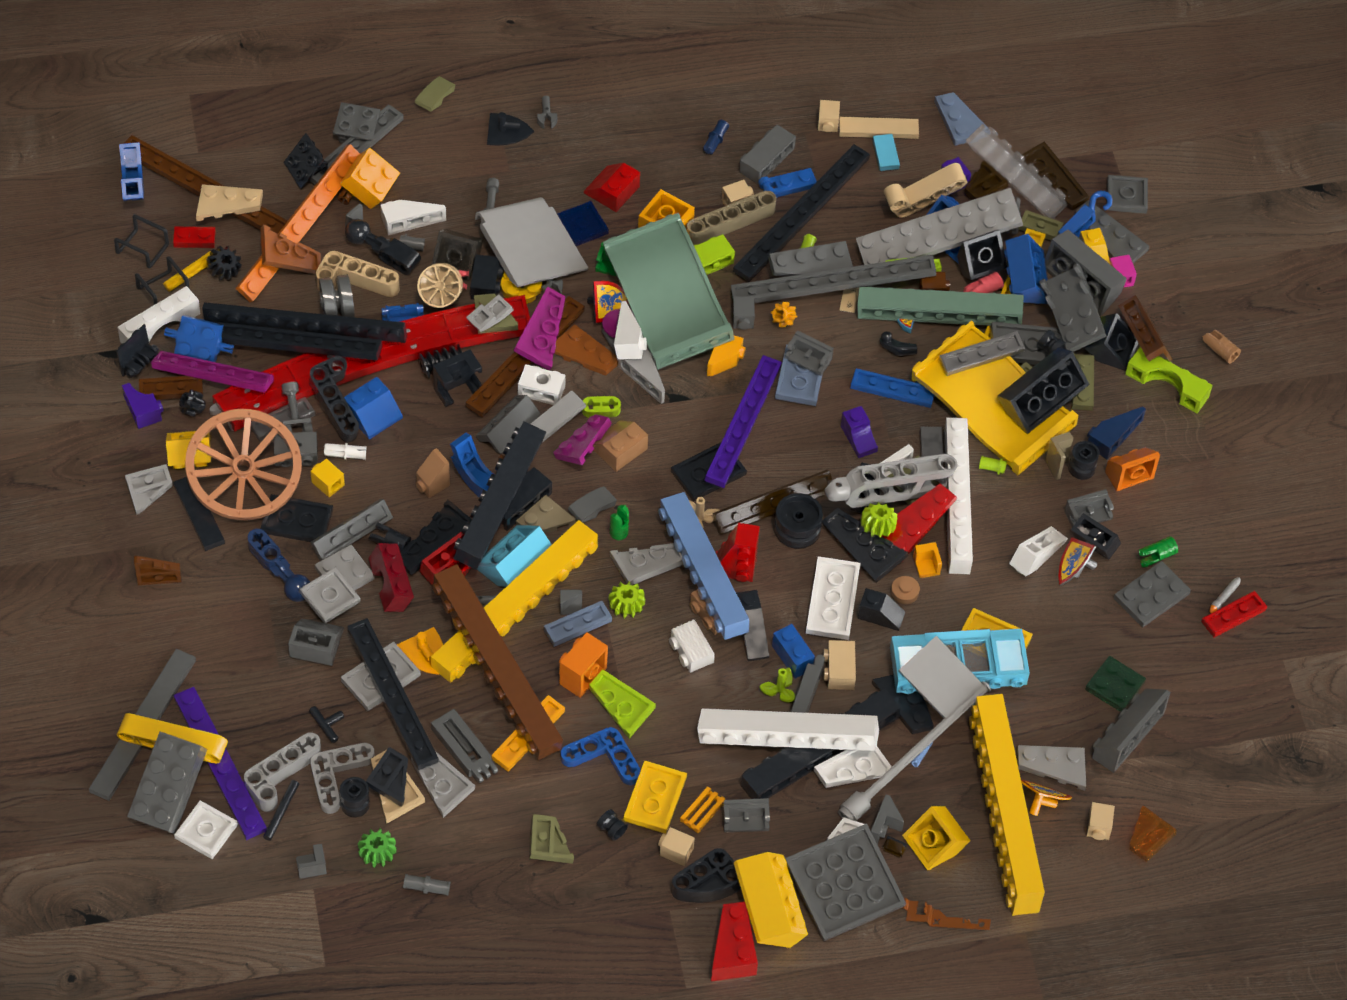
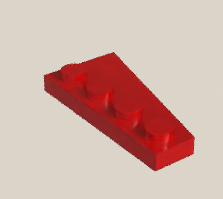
M941 483L899 512L894 532L890 533L889 536L882 535L881 537L888 539L895 546L910 554L915 545L923 539L957 500V496Z

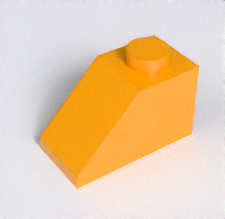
M734 336V340L714 347L708 362L707 376L711 377L737 366L739 358L743 359L746 347H743L744 338Z

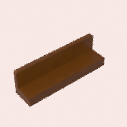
M1135 295L1118 305L1148 361L1162 353L1165 354L1169 362L1173 359L1137 296Z

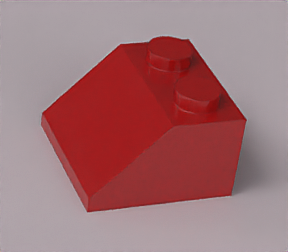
M626 163L608 165L584 190V194L617 212L640 187V172Z

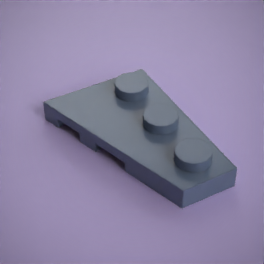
M954 92L935 96L934 102L955 146L992 137V131Z

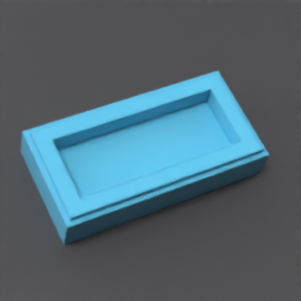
M893 134L873 136L872 141L879 170L899 169L900 163Z

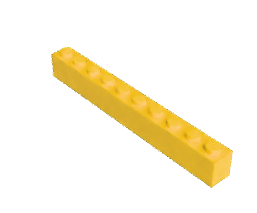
M578 520L484 607L500 636H505L514 623L520 622L528 610L534 609L543 596L549 595L558 582L564 581L573 568H578L587 555H591L598 548L597 533ZM460 630L431 656V667L450 683L454 679L460 678L469 665L476 663L473 657L474 652L471 647H466Z

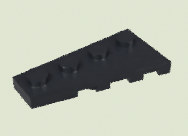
M447 499L443 504L442 510L434 514L427 527L424 526L420 530V535L415 540H412L401 552L408 574L412 575L417 572L421 567L423 559L462 532L466 522L471 523L472 519L450 500Z
M836 508L822 520V524L850 555L860 563V566L876 583L909 556L908 552L898 548L888 539L880 538L878 535L871 536V532H864V527L861 526L858 520L839 508Z

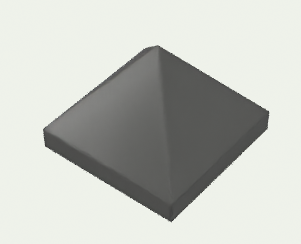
M358 204L346 214L345 226L353 219L363 220L362 204Z

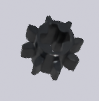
M190 389L189 393H183L179 400V405L183 407L181 412L195 417V414L202 413L206 405L205 400L202 399L203 394Z

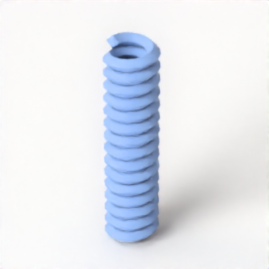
M933 742L911 761L914 767H918Z

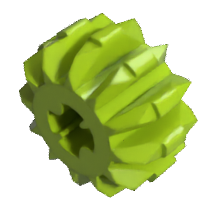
M878 502L874 505L870 503L862 512L861 526L864 527V532H871V536L878 535L880 538L882 535L889 536L896 529L897 514L894 512V508H888L887 504L880 505Z
M620 581L618 587L613 586L612 593L609 594L611 610H615L616 616L622 613L624 619L627 614L634 618L635 613H641L642 606L645 605L643 589H639L638 583L632 586L630 581H628L627 585Z

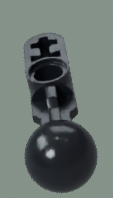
M353 219L345 227V236L349 242L355 245L368 244L374 252L378 253V257L382 262L404 275H409L421 261L420 254L395 238L386 239L383 236L378 237L372 234L369 224L362 219Z

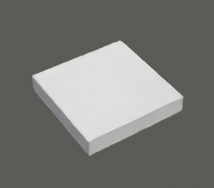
M199 801L176 831L174 837L213 859L238 826V821Z

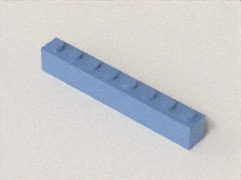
M685 492L661 499V508L658 509L660 519L662 521L665 520L668 535L670 537L673 536L676 551L681 552L684 567L689 568L692 583L697 584L700 599L705 600L708 615L714 618L716 631L718 633L721 632L724 640L748 633L749 618Z

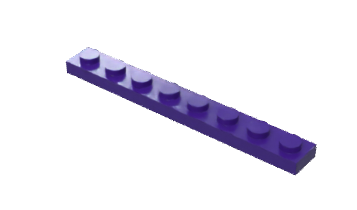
M765 355L762 356L705 476L706 482L725 488L782 365L781 361Z
M194 687L174 695V700L189 728L219 735ZM225 748L220 763H206L230 810L238 821L245 839L248 840L264 833L267 827Z

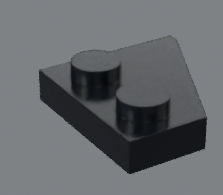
M389 747L366 780L368 787L401 807L405 800L408 758Z

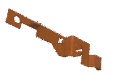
M904 898L906 906L902 908L908 911L906 921L928 922L930 927L990 930L991 919H979L978 924H973L969 919H964L965 923H963V918L946 917L940 910L933 909L932 905H928L927 902H925L924 907L926 915L916 914L919 901H910ZM934 919L937 920V921L939 920V922H938L939 925H938V924H934V923H935ZM983 922L984 926L980 927L979 924Z

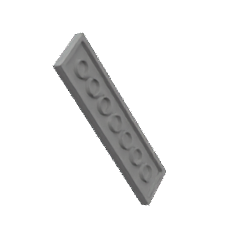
M1008 188L858 237L856 241L864 265L892 259L934 255L959 247L962 241L997 229L1002 233L1023 226V222L1012 190Z

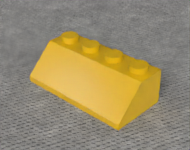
M765 852L733 862L757 943L791 948L805 938L808 932L784 855Z

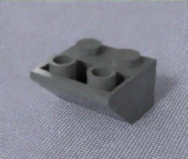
M301 618L294 625L288 643L290 657L332 666L344 627Z

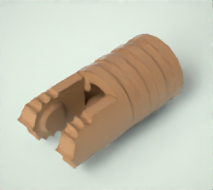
M1217 330L1202 336L1203 341L1229 364L1234 362L1241 353V349Z

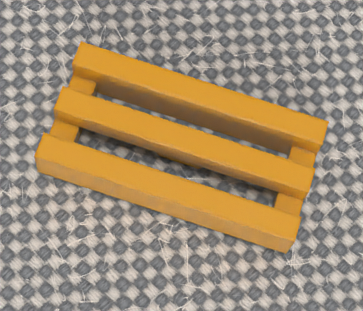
M707 786L680 817V821L699 833L722 807L725 798L719 797L717 792L713 793L711 788ZM709 796L708 800L701 806V808L694 814V816H693L690 820H688L689 817L696 811V809H697V808L703 803V801ZM715 800L716 804L709 810V812L702 818V820L697 825H695L694 823Z

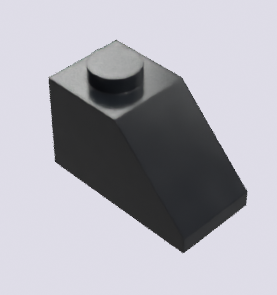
M866 588L859 606L858 619L899 631L906 611L887 594Z

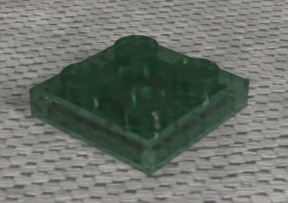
M1109 656L1088 682L1085 690L1121 712L1144 685L1146 678Z

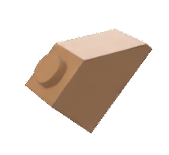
M437 448L431 452L416 472V487L421 493L424 492L428 498L450 486L449 462Z

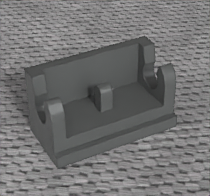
M796 331L787 346L789 350L785 354V359L821 376L832 361L833 348L800 331Z
M1105 489L1067 500L1065 514L1073 527L1083 513L1098 523L1112 520L1113 514L1111 510L1114 507Z
M769 798L723 801L724 832L769 831Z

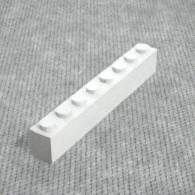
M946 418L944 429L945 454L953 456L958 464L954 474L946 478V488L957 496V500L947 510L949 574H970L973 555L967 418ZM945 462V469H951L950 465Z
M701 709L697 727L699 741L705 744L876 751L879 735L877 716Z

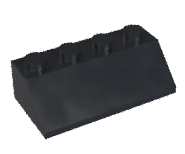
M1058 347L997 395L1005 412L1028 434L1090 384L1074 353Z

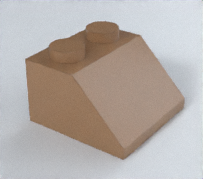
M618 421L606 431L601 440L594 442L593 451L617 472L648 449V434L635 422Z

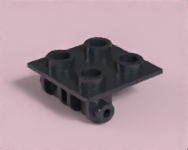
M307 133L303 135L284 161L300 189L306 185L316 170L325 172L328 169L327 161L323 159L322 153L315 147V142L310 139Z
M145 324L135 330L131 337L125 343H122L116 351L123 377L125 375L130 378L136 377L146 367L145 364H149L158 355L159 348L154 344L152 346L149 344Z

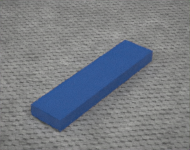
M857 368L855 369L850 389L931 408L935 396L919 383Z

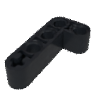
M334 356L311 368L309 384L339 437L345 442H353L358 436L359 424L336 385V382L341 381L346 376L347 362L341 356ZM339 366L342 370L335 371L332 367ZM321 375L324 378L322 380H317L314 378V376ZM331 392L334 396L329 398L324 393ZM342 410L344 414L337 415L334 411Z

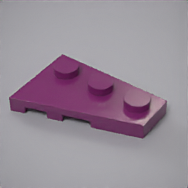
M597 414L591 416L581 428L576 429L573 435L562 442L553 452L556 459L583 465L586 461L584 456L594 450V442L601 440L612 423L609 417Z

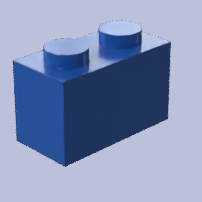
M793 624L773 633L772 647L785 666L791 669L794 679L804 675L807 664L814 665L815 656Z

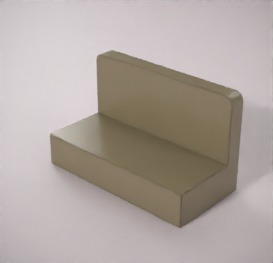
M1070 432L1050 438L1046 463L1056 480L1061 478L1063 465L1069 459L1073 442Z

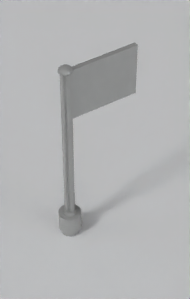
M937 636L898 671L944 719L869 789L861 793L856 791L841 804L838 813L842 819L847 818L853 821L860 819L871 808L870 802L872 797L975 703L976 696H983L986 692H990V685L984 681L980 682Z

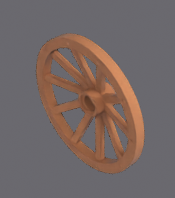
M252 409L229 410L208 419L197 429L191 438L185 460L187 481L196 498L210 511L234 520L259 519L279 510L294 494L300 480L302 466L300 449L289 429L273 416ZM245 420L241 455L237 452L222 425L223 423ZM251 421H256L272 428L252 454L248 456ZM217 428L233 459L200 442L211 430ZM277 434L283 438L290 452L255 461ZM197 449L230 467L195 470L194 458ZM292 459L293 470L290 480L257 470L261 467ZM246 465L249 469L241 471L238 469V466ZM232 474L209 496L197 480L198 477ZM253 476L287 487L271 502ZM236 480L239 481L236 509L215 501ZM245 481H248L264 503V506L254 509H242Z

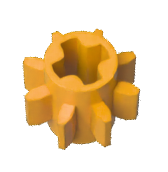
M783 302L782 305L775 304L776 308L771 312L773 316L772 322L779 323V327H786V324L793 325V321L797 318L796 307H789V302Z

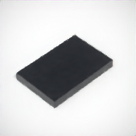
M721 442L671 467V473L693 502L698 497H703L721 488L705 481V476ZM739 459L726 485L747 475V470Z
M271 494L269 498L270 501L272 502L279 495ZM290 498L279 510L263 518L260 529L264 530L268 535L311 542L327 532L333 513V505Z

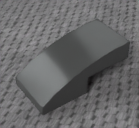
M603 486L575 501L568 507V510L577 520L583 523L596 518L600 511L615 506L617 500Z

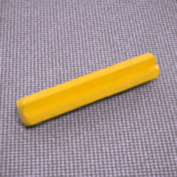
M211 251L182 270L188 279L208 266L209 263L206 262V259L210 256ZM177 273L165 281L163 285L170 292L185 281Z

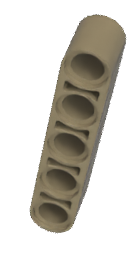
M762 191L690 220L687 223V232L693 245L701 244L712 237L728 234L771 217L775 213L776 195L771 191Z

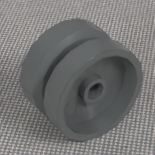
M348 274L337 276L336 289H334L333 281L330 277L319 278V298L323 313L338 316L337 309L340 308L341 316L355 317Z

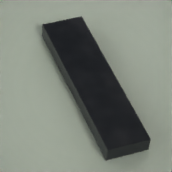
M187 477L174 481L173 486L204 550L207 551L225 544L224 537L211 511L193 494Z

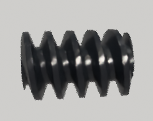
M457 344L456 349L451 345L448 351L443 347L441 348V353L435 349L433 350V355L427 351L425 352V357L418 353V361L422 373H425L430 378L433 365L462 353L460 345Z

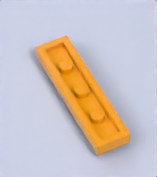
M549 695L541 702L553 724L565 712V707ZM515 730L492 754V760L509 772L528 752L527 741L524 736L521 737L517 730Z

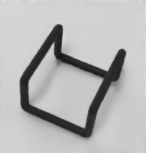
M134 214L132 216L134 230L125 241L119 238L114 239L115 250L117 254H120L127 246L144 254L147 268L150 269L169 246L168 231L166 228ZM137 220L164 232L165 244L151 262L147 251L129 243L138 231Z
M170 256L166 257L168 270L145 282L138 273L135 274L137 289L145 287L153 297L154 305L158 303L157 296L148 285L171 273L172 266L184 279L185 287L187 286L190 289L188 277Z

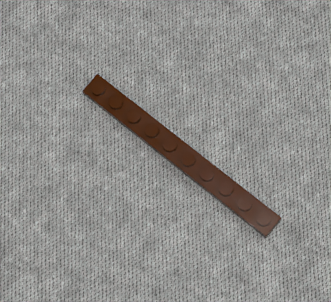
M133 135L124 143L139 142L143 166L199 197L202 185L224 186ZM262 206L260 211L237 215L230 213L261 230L263 225H266L277 234L287 223L286 219Z

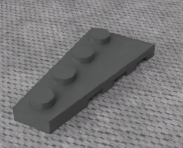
M1089 200L1084 204L1089 206ZM1083 205L1075 211V214L1083 207ZM1095 205L1096 221L1087 230L1101 229L1109 258L1130 255L1132 263H1135L1149 250V245Z
M846 241L770 253L768 255L772 274L775 276H794L853 267Z

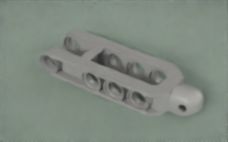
M939 454L858 466L851 470L846 477L834 479L825 488V493L829 500L836 502L845 500L846 504L852 508L869 506L870 503L876 505L878 502L882 504L920 498L936 487L932 485L931 480H936L946 487V478L954 474L958 464L953 456ZM941 462L948 463L951 469L942 467ZM903 468H909L911 470L910 475L906 474ZM884 471H890L894 477H887ZM864 474H871L875 480H868ZM893 486L901 487L903 492H896ZM874 489H881L884 495H877ZM861 492L865 495V498H859Z

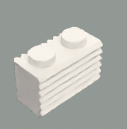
M695 620L683 625L681 624L671 630L670 645L673 650L677 649L682 666H687L690 673L714 663L715 654Z

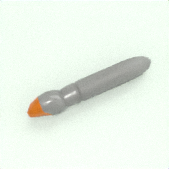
M1240 577L1234 578L1218 598L1212 602L1210 613L1221 608L1222 604L1239 586L1241 582Z

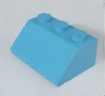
M517 525L484 555L477 570L497 586L507 587L552 544L540 526Z

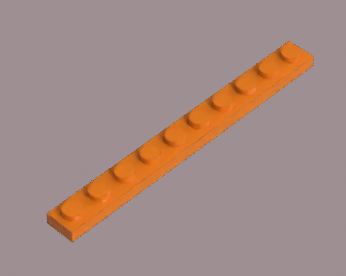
M351 144L346 145L279 233L286 235L287 239L299 243L341 189L342 185L340 182L358 155H360ZM261 255L235 289L249 302H253L279 267L262 265Z

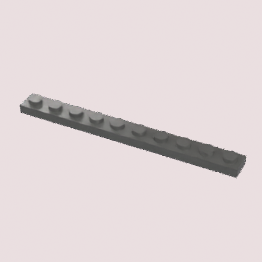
M933 255L735 284L731 285L733 298L734 296L754 297V303L931 277L936 276V268Z

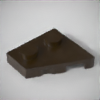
M984 160L981 162L978 172L974 173L972 180L966 185L965 194L971 200L1008 188L1009 181Z

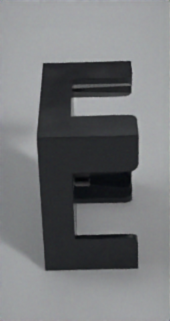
M471 349L433 365L434 390L445 407L454 404V400L448 393L449 390L466 383L472 394H474L482 386L475 375L477 371L482 373V366Z

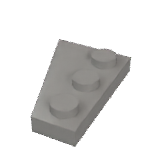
M674 543L651 546L650 549L643 550L629 548V551L626 552L610 551V557L626 583L630 581L631 585L684 565L682 554L676 551Z
M437 752L439 762L421 770L417 769L411 758V763L443 818L475 790V785Z

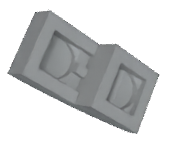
M498 294L485 307L481 304L466 318L482 332L503 320L514 310Z

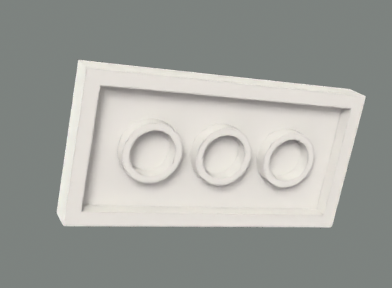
M818 557L806 634L849 640L860 563Z

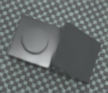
M887 794L884 797L871 830L877 845L881 837L885 838L888 827L900 832L903 830L904 820L893 800Z

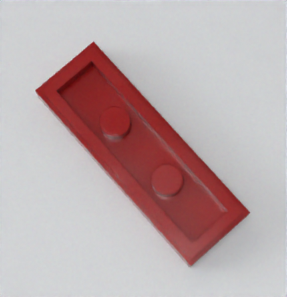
M1253 591L1203 617L1201 622L1213 638L1266 611L1267 605Z

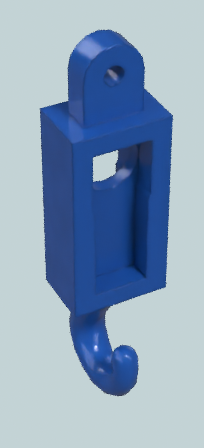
M1106 191L1093 193L1089 206L1084 204L1058 231V235L1066 230H1070L1079 238L1080 232L1087 230L1096 221V199L1099 197L1106 198L1107 204L1103 206V209L1108 210L1112 205V196Z

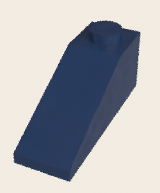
M1142 406L1101 421L1097 427L1093 426L1088 432V442L1095 444L1099 449V455L1107 460L1143 421L1146 408Z

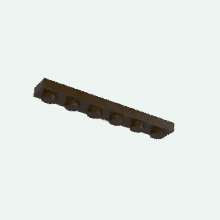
M824 470L714 512L713 517L718 533L723 534L731 531L738 523L749 524L775 514L778 503L790 494L802 493L813 498L825 495V488L833 481L830 471Z

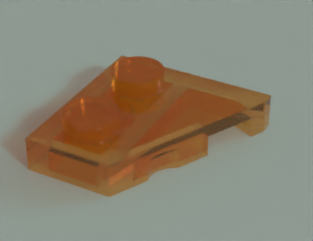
M1142 806L1134 835L1130 841L1129 850L1147 862L1176 835L1177 829L1145 806Z

